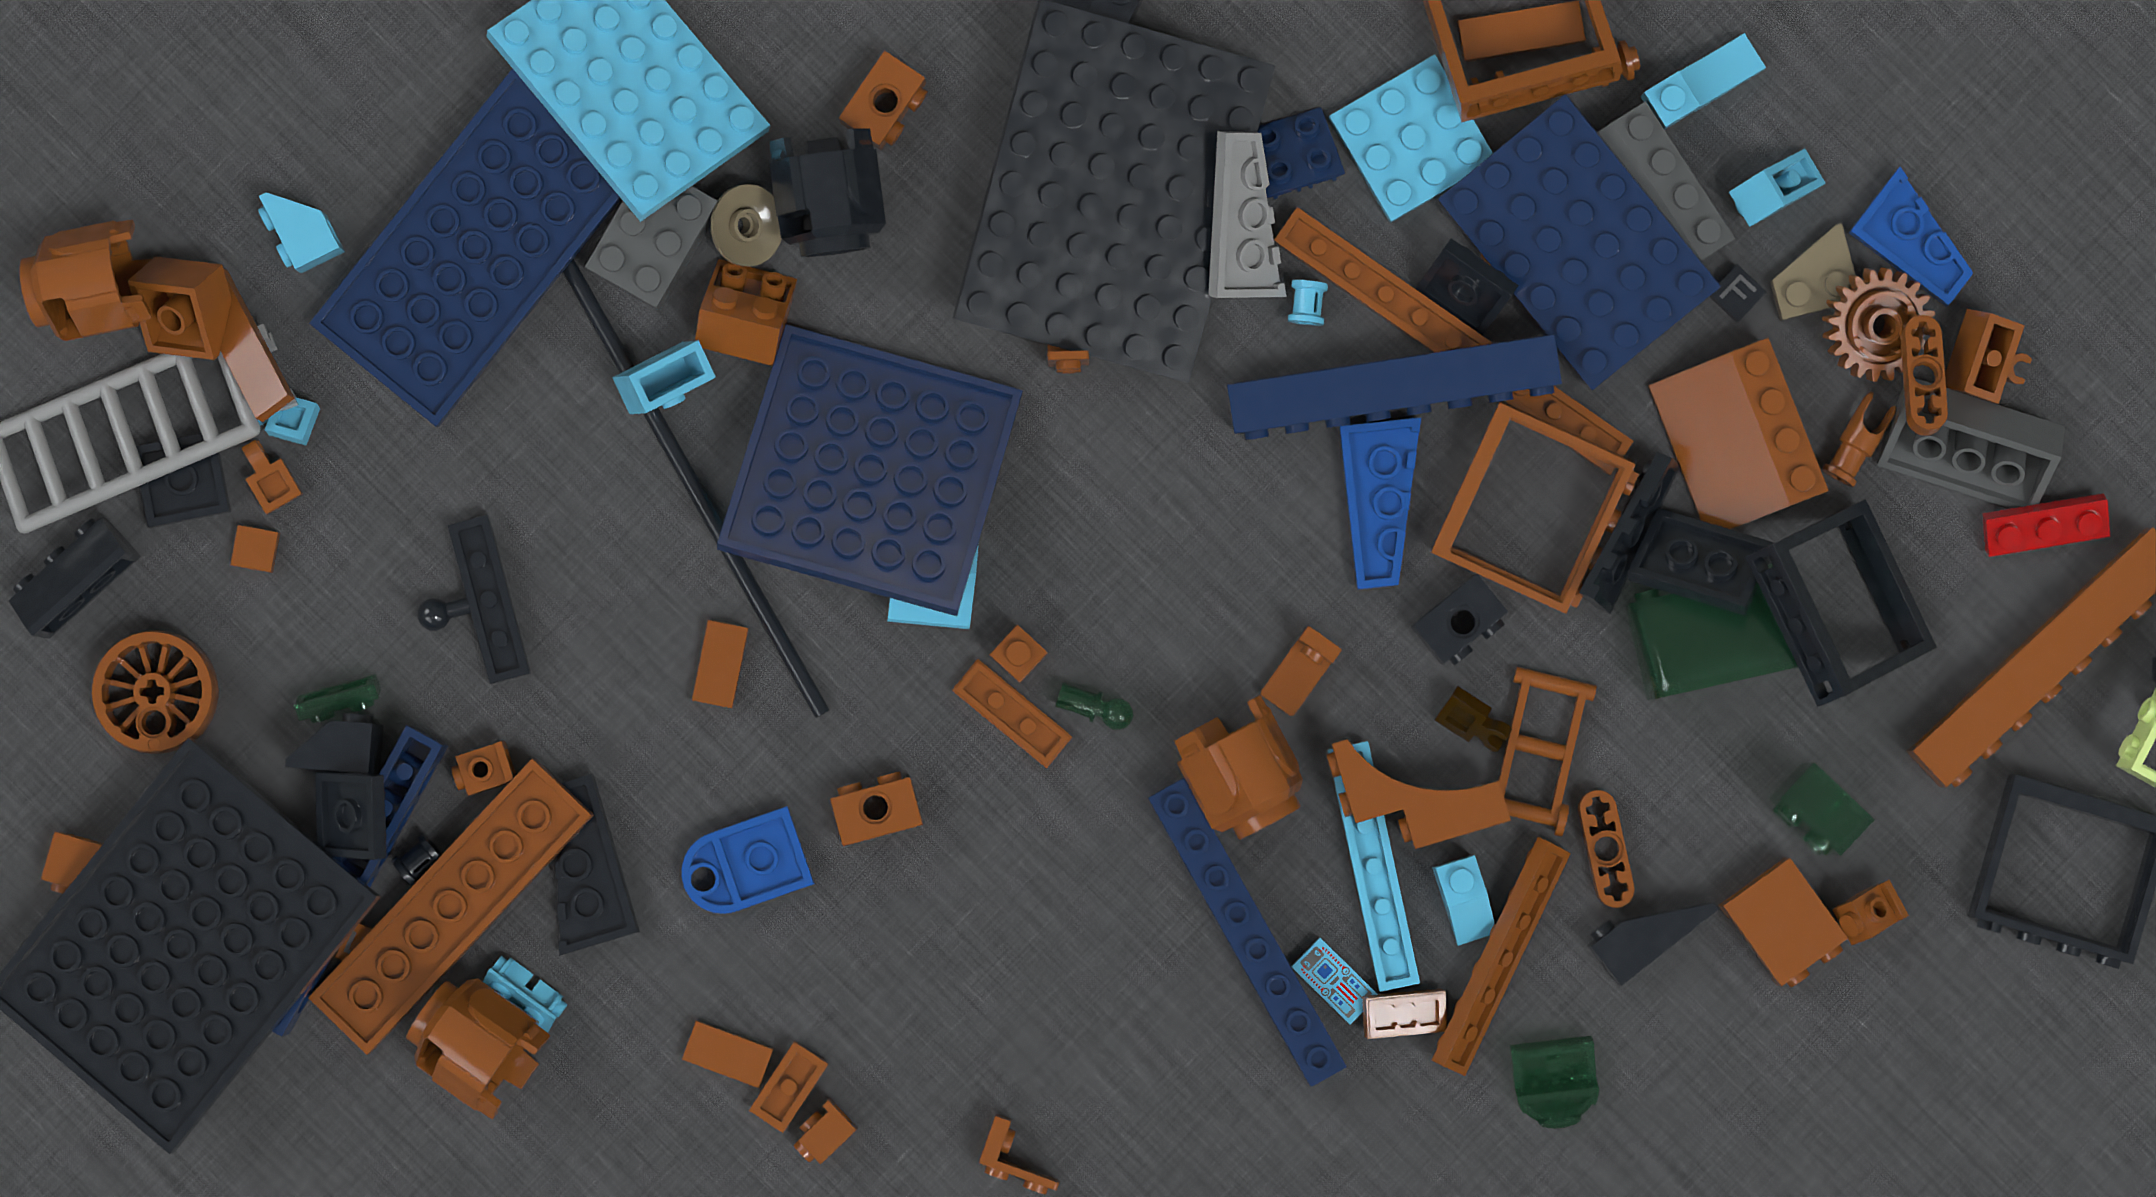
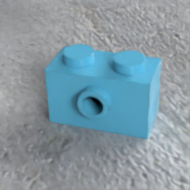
M699 340L681 342L612 378L629 414H642L661 405L663 409L672 407L686 399L684 395L686 392L716 377Z

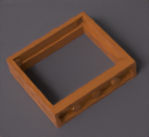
M1423 0L1461 122L1620 80L1621 60L1601 0H1584L1601 51L1472 86L1467 84L1441 0Z
M1500 401L1432 547L1431 553L1567 614L1570 605L1577 608L1583 598L1579 593L1583 586L1581 581L1587 568L1592 570L1604 549L1598 546L1604 532L1607 531L1612 534L1622 511L1616 509L1622 493L1630 496L1634 488V484L1639 476V473L1633 471L1636 463ZM1510 420L1618 468L1560 594L1452 546Z

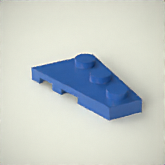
M1898 167L1848 233L1899 272L1906 273L1907 278L1919 282L1920 288L1947 307L1972 276L1973 271L1947 233L1942 231L1933 218L1922 197L1918 196L1911 186L1903 169Z

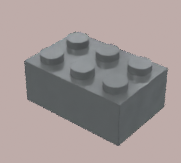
M691 186L641 222L622 201L585 268L591 274L656 311L661 312L709 229L712 212L718 201Z

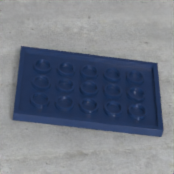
M1567 94L1563 95L1438 198L1491 266L1503 272L1510 280L1519 285L1514 292L1516 297L1547 335H1555L1557 348L1591 390L1597 388L1722 287Z

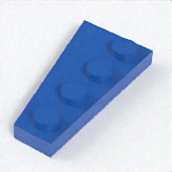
M1421 417L1339 427L1357 590L1399 585Z

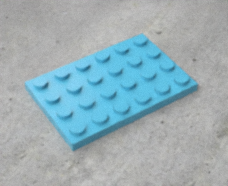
M531 0L487 30L486 37L640 222L769 132L770 124L665 0Z

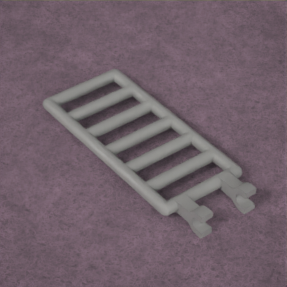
M264 324L257 326L270 352L277 350L278 348L271 332L268 333ZM221 351L217 358L242 424L221 434L218 433L192 361L193 357L159 354L1 421L0 482L17 530L23 534L32 532L259 435L260 425L258 419L255 418ZM176 365L204 441L183 450L180 449L154 374ZM138 381L166 457L145 466L141 462L116 391ZM100 397L102 398L128 473L107 482L103 478L79 410V406ZM296 397L279 411L298 406ZM64 413L90 489L69 498L65 494L41 422ZM24 429L27 431L52 503L51 506L29 514L3 440V438Z

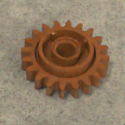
M1881 267L1877 276L1875 270L1866 268L1863 272V280L1859 276L1849 275L1850 289L1839 285L1835 287L1841 296L1840 301L1827 300V305L1834 309L1835 313L1834 315L1823 316L1822 321L1832 324L1833 328L1822 334V337L1836 341L1827 352L1834 356L1842 355L1837 365L1844 369L1851 367L1852 376L1861 378L1865 374L1867 380L1877 382L1880 374L1885 380H1894V368L1903 374L1901 332L1903 328L1915 316L1927 315L1933 317L1935 315V311L1922 309V306L1929 301L1930 296L1922 293L1916 294L1920 283L1913 280L1906 283V273L1897 271L1892 276L1891 269ZM1882 314L1885 325L1883 330L1876 335L1873 331V322ZM1918 327L1912 337H1918L1920 339V347L1924 349L1926 341L1923 340L1922 328Z

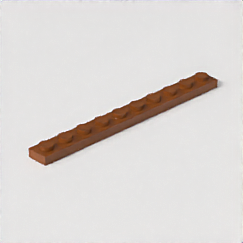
M1298 207L1274 239L1275 244L1432 353L1492 344L1484 336ZM1555 386V393L1530 397L1529 389L1513 391L1514 399L1502 401L1621 456L1625 455L1634 442ZM1567 446L1608 476L1614 471L1615 467Z

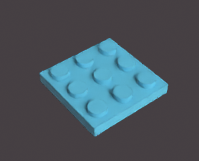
M1436 55L1431 56L1329 116L1330 122L1390 223L1452 188L1493 154L1474 120L1461 122L1446 72Z

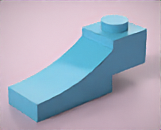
M1744 33L1651 87L1640 97L1643 102L1646 101L1665 130L1757 75L1766 67Z

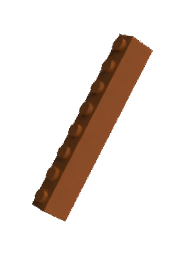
M2154 527L2146 528L1906 751L1939 787H1948L1952 784L1956 788L1972 774L1973 771L1969 766L1980 756L1986 760L2002 746L2003 743L1999 738L2010 728L2016 732L2032 718L2033 715L2029 710L2040 700L2046 704L2062 690L2063 687L2059 682L2070 672L2076 676L2092 662L2093 659L2089 654L2100 644L2104 648L2109 646L2122 634L2123 631L2119 626L2130 616L2136 620L2152 606L2153 603L2149 598L2156 593V529Z

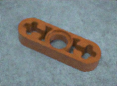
M1918 315L1910 319L1901 332L1906 420L1912 431L1919 435L1929 436L1939 431L1948 416L1943 341L1939 323L1930 316ZM1919 327L1922 328L1923 334L1930 335V337L1924 344V355L1916 356L1921 350L1920 339L1912 337V335ZM1920 365L1929 367L1935 375L1934 383L1931 385L1918 383L1913 375L1914 368ZM1935 393L1936 395H1932L1928 400L1929 413L1936 414V417L1929 424L1926 423L1925 417L1918 416V413H1920L1925 405L1924 396Z
M1602 790L1589 791L1581 797L1578 803V814L1596 895L1606 906L1613 908L1623 907L1632 900L1635 887L1617 805L1609 793ZM1593 797H1598L1600 803L1608 804V810L1602 812L1603 823L1607 825L1612 822L1614 831L1602 830L1591 836L1589 827H1598L1595 815L1587 814L1586 807L1592 805ZM1602 837L1614 839L1618 846L1616 856L1609 861H1603L1595 854V844ZM1621 862L1623 871H1614L1618 883H1625L1626 891L1620 892V900L1614 901L1612 895H1605L1604 887L1610 886L1609 874L1604 873L1600 876L1598 867H1613Z

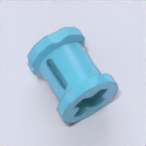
M1292 280L1291 287L1295 289L1293 313L1288 315V322L1313 326L1324 325V318L1321 317L1323 292L1327 291L1328 284L1318 281Z

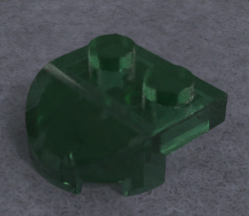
M1592 1035L1510 1045L1513 1086L1519 1107L1524 1114L1526 1113L1538 1121L1540 1126L1559 1129L1575 1125L1581 1121V1116L1592 1104L1596 1105L1599 1096V1085L1596 1077L1595 1050Z

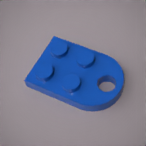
M788 806L704 835L689 848L682 864V882L688 896L704 910L719 914L736 912L815 884ZM700 867H707L715 874V884L708 891H700L693 885V873Z

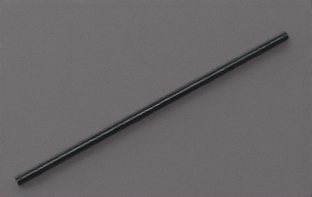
M573 258L563 271V274L618 371L622 373L634 367V364ZM658 407L643 413L717 543L723 521ZM721 551L815 718L830 711L744 558Z

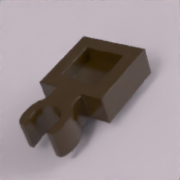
M1459 686L1456 687L1435 718L1436 722L1467 742H1470L1475 735L1481 739L1485 747L1493 752L1499 751L1501 745L1507 740L1512 731L1511 727L1505 722L1488 717L1492 708Z

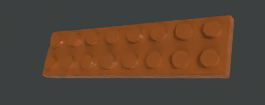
M532 758L308 999L366 1055L371 1054L594 814L536 758Z

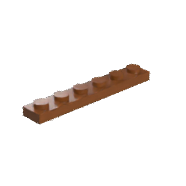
M1537 837L1533 848L1530 849L1526 856L1525 865L1516 884L1509 891L1507 903L1497 923L1491 929L1488 943L1480 959L1473 967L1468 985L1462 997L1459 998L1455 1005L1454 1014L1448 1027L1437 1043V1050L1431 1061L1463 1076L1466 1075L1571 854L1568 851Z

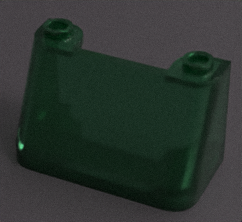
M1772 563L1768 565V568L1773 567ZM1760 586L1745 616L1675 594L1660 596L1658 589L1634 594L1635 602L1626 604L1647 700L1798 667Z

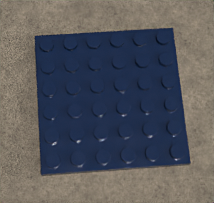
M786 324L720 532L717 550L957 616L1023 390Z

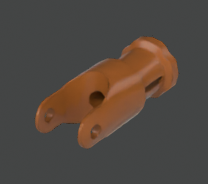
M1872 391L1863 398L1839 438L1841 445L1830 464H1824L1821 469L1831 478L1852 488L1857 483L1855 476L1866 457H1872L1897 409L1896 406H1892L1885 414L1880 425L1872 432H1869L1863 424V418L1873 398L1874 393Z

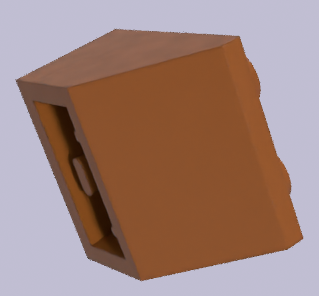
M718 259L700 307L695 341L699 340L703 349L773 366L787 324L798 279L749 266H739L729 261Z

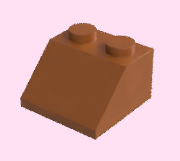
M154 257L128 280L131 295L142 294L151 310L152 318L139 322L148 352L215 360L219 356L232 302L222 264Z

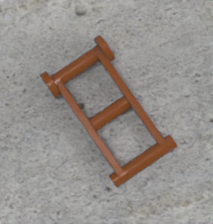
M1517 666L1513 682L1520 684L1511 722L1512 731L1508 736L1498 781L1504 796L1515 750L1561 761L1551 809L1507 798L1504 799L1510 816L1553 826V835L1562 837L1569 814V805L1563 804L1562 800L1585 700H1594L1597 686ZM1530 686L1576 697L1565 745L1519 734Z

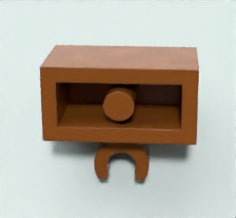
M1967 309L1945 373L1946 388L1999 404L2006 382L2014 384H2024L2025 382L2024 378L2015 375V364L2019 361L2031 364L2032 358L2027 354L2016 352L2025 325L1992 313Z

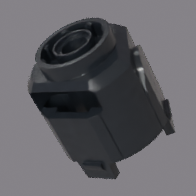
M870 128L847 129V150H841L838 137L807 141L808 154L794 156L791 137L770 141V171L780 236L789 245H799L801 257L828 256L870 249L869 235L880 233L885 226L886 218L877 149L873 147Z

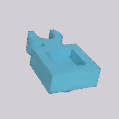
M296 397L298 406L277 411L264 422L258 420L260 426L267 423L265 431L269 436L306 446L320 407L315 402Z

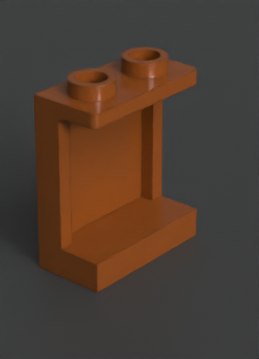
M1788 857L1778 861L1718 905L1725 916L1733 921L1772 976L1771 979L1777 986L1782 987L1787 983L1790 988L1794 987L1810 975L1807 968L1820 959L1825 964L1844 950L1840 944L1848 939L1792 859Z

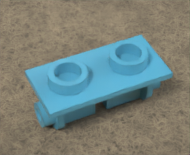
M501 956L492 969L488 970L483 982L539 1021L538 1026L548 1033L555 1019L562 1014L568 1005L562 1001L564 996L542 980L536 984L532 991L525 986L534 974L511 957L507 960Z

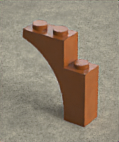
M1348 739L1333 743L1334 752L1326 754L1333 778L1341 776L1346 790L1338 794L1344 816L1349 817L1353 815L1355 823L1403 810L1405 817L1398 819L1404 843L1413 841L1415 849L1511 821L1498 780L1459 790L1425 789L1402 783L1380 772L1355 750Z

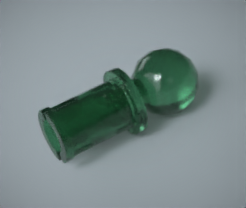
M1063 682L1055 707L1088 717L1091 723H1093L1095 715L1102 717L1104 724L1112 730L1120 731L1125 729L1133 720V709L1129 702L1119 698L1105 702L1101 700L1103 694L1101 691L1095 694Z

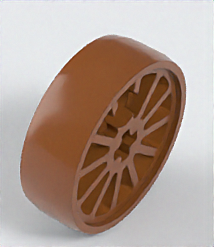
M161 630L137 632L114 644L99 662L92 683L94 710L104 730L124 747L150 754L177 751L188 738L198 739L211 723L219 698L217 675L205 652L186 637ZM152 643H160L162 645L157 672L154 671L147 645ZM175 646L182 651L184 657L166 675L171 647ZM136 648L139 649L146 671L144 675L125 658L128 653ZM192 660L198 670L197 676L175 683L174 679ZM119 663L137 679L135 684L112 679V674ZM154 681L156 686L164 688V695L157 696L156 703L153 697H147L146 690L153 688ZM198 682L202 683L201 698L182 695L177 692L179 688ZM116 686L133 690L134 696L110 703L109 687ZM175 700L199 704V710L195 718L192 720L175 704ZM137 702L139 706L123 724H120L113 711ZM159 711L166 718V727L161 733L154 735L146 726V719L148 715ZM175 714L187 724L185 730L176 736L174 734L177 725ZM135 721L137 731L140 734L139 738L128 731Z

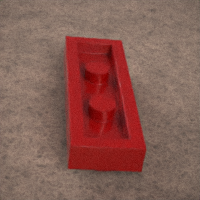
M2104 493L1982 513L1985 551L1989 557L2110 537L2108 499Z

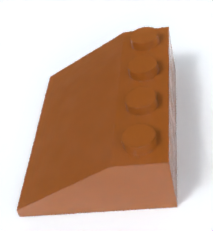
M1769 337L1648 385L1701 521L1732 529L1829 491Z

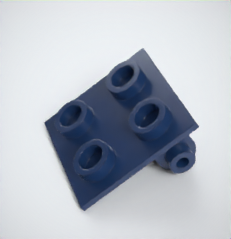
M1322 107L1258 127L1257 132L1262 134L1269 186L1266 187L1267 198L1273 197L1275 200L1278 199L1279 195L1292 192V190H1296L1297 193L1301 192V188L1305 186L1311 189L1313 184L1327 180L1334 182L1337 181L1336 177L1345 174Z

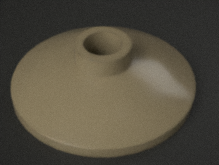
M752 184L737 185L727 190L718 199L711 216V234L717 250L726 260L739 266H756L771 258L778 249L782 238L780 236L778 217L776 216L774 196L766 189ZM739 219H741L743 222V229L741 232H739L738 229Z

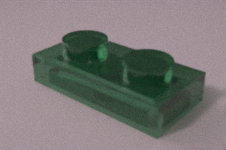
M377 674L297 696L294 707L299 721L310 718L311 723L322 722L334 717V711L350 707L351 712H356L373 706L375 704L374 700L379 699L381 692Z

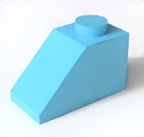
M1803 149L1764 169L1729 191L1735 202L1737 211L1744 217L1749 227L1826 183L1806 149Z
M1468 855L1432 867L1457 946L1489 936L1495 922L1475 855Z

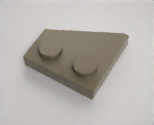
M1842 223L1832 227L1770 281L1780 321L1830 309L1831 307L1826 303L1827 300H1841V296L1835 287L1839 285L1851 288L1849 275H1855Z

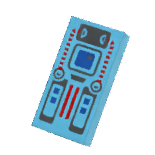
M1320 937L1291 966L1349 1024L1363 1012L1362 996L1378 995Z

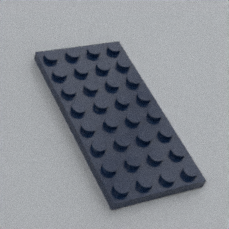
M512 68L309 324L435 427H439L621 198Z

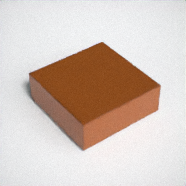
M238 525L230 565L273 573L280 533Z

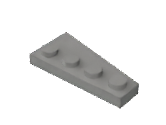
M1217 132L1208 295L1211 297H1287L1285 283L1280 282L1277 264H1281L1279 247L1274 246L1271 224L1275 223L1273 207L1268 206L1266 187L1269 186L1262 134L1258 132Z

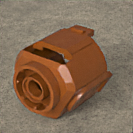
M133 219L118 222L109 221L45 236L38 247L36 256L21 259L20 283L27 312L36 327L50 325L55 336L63 341H69L139 326L140 321L152 318L151 310L143 295H131L128 280L152 260L133 261L127 241L132 239L135 224Z
M1261 695L1247 702L1256 719L1247 725L1228 733L1220 719L1216 717L1174 741L1182 760L1177 762V765L1211 829L1224 832L1233 828L1239 840L1263 829L1301 807L1295 795L1300 790L1303 781L1299 772V763L1275 720L1271 709L1267 707Z
M477 978L467 980L459 988L450 981L444 982L418 1014L408 1031L406 1039L417 1046L415 1063L418 1068L431 1076L432 1081L473 1110L480 1111L493 1120L502 1103L493 1095L495 1090L503 1080L523 1089L540 1064L525 1049L535 1055L548 1042L551 1035L538 1026L539 1021Z

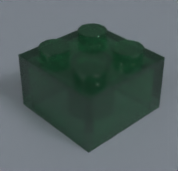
M1815 762L1802 763L1769 798L1776 805L1772 812L1788 827L1792 825L1794 827L1798 826L1806 834L1802 838L1804 843L1819 856L1821 854L1825 856H1841L1875 820Z

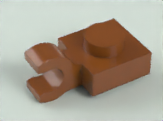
M254 440L242 447L245 456L256 472L245 480L266 515L303 495L282 458L271 463L259 440Z

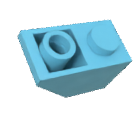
M267 192L259 195L263 207L259 208L258 212L268 231L276 230L282 242L276 248L287 268L293 265L295 270L303 273L345 252L328 216L321 210Z

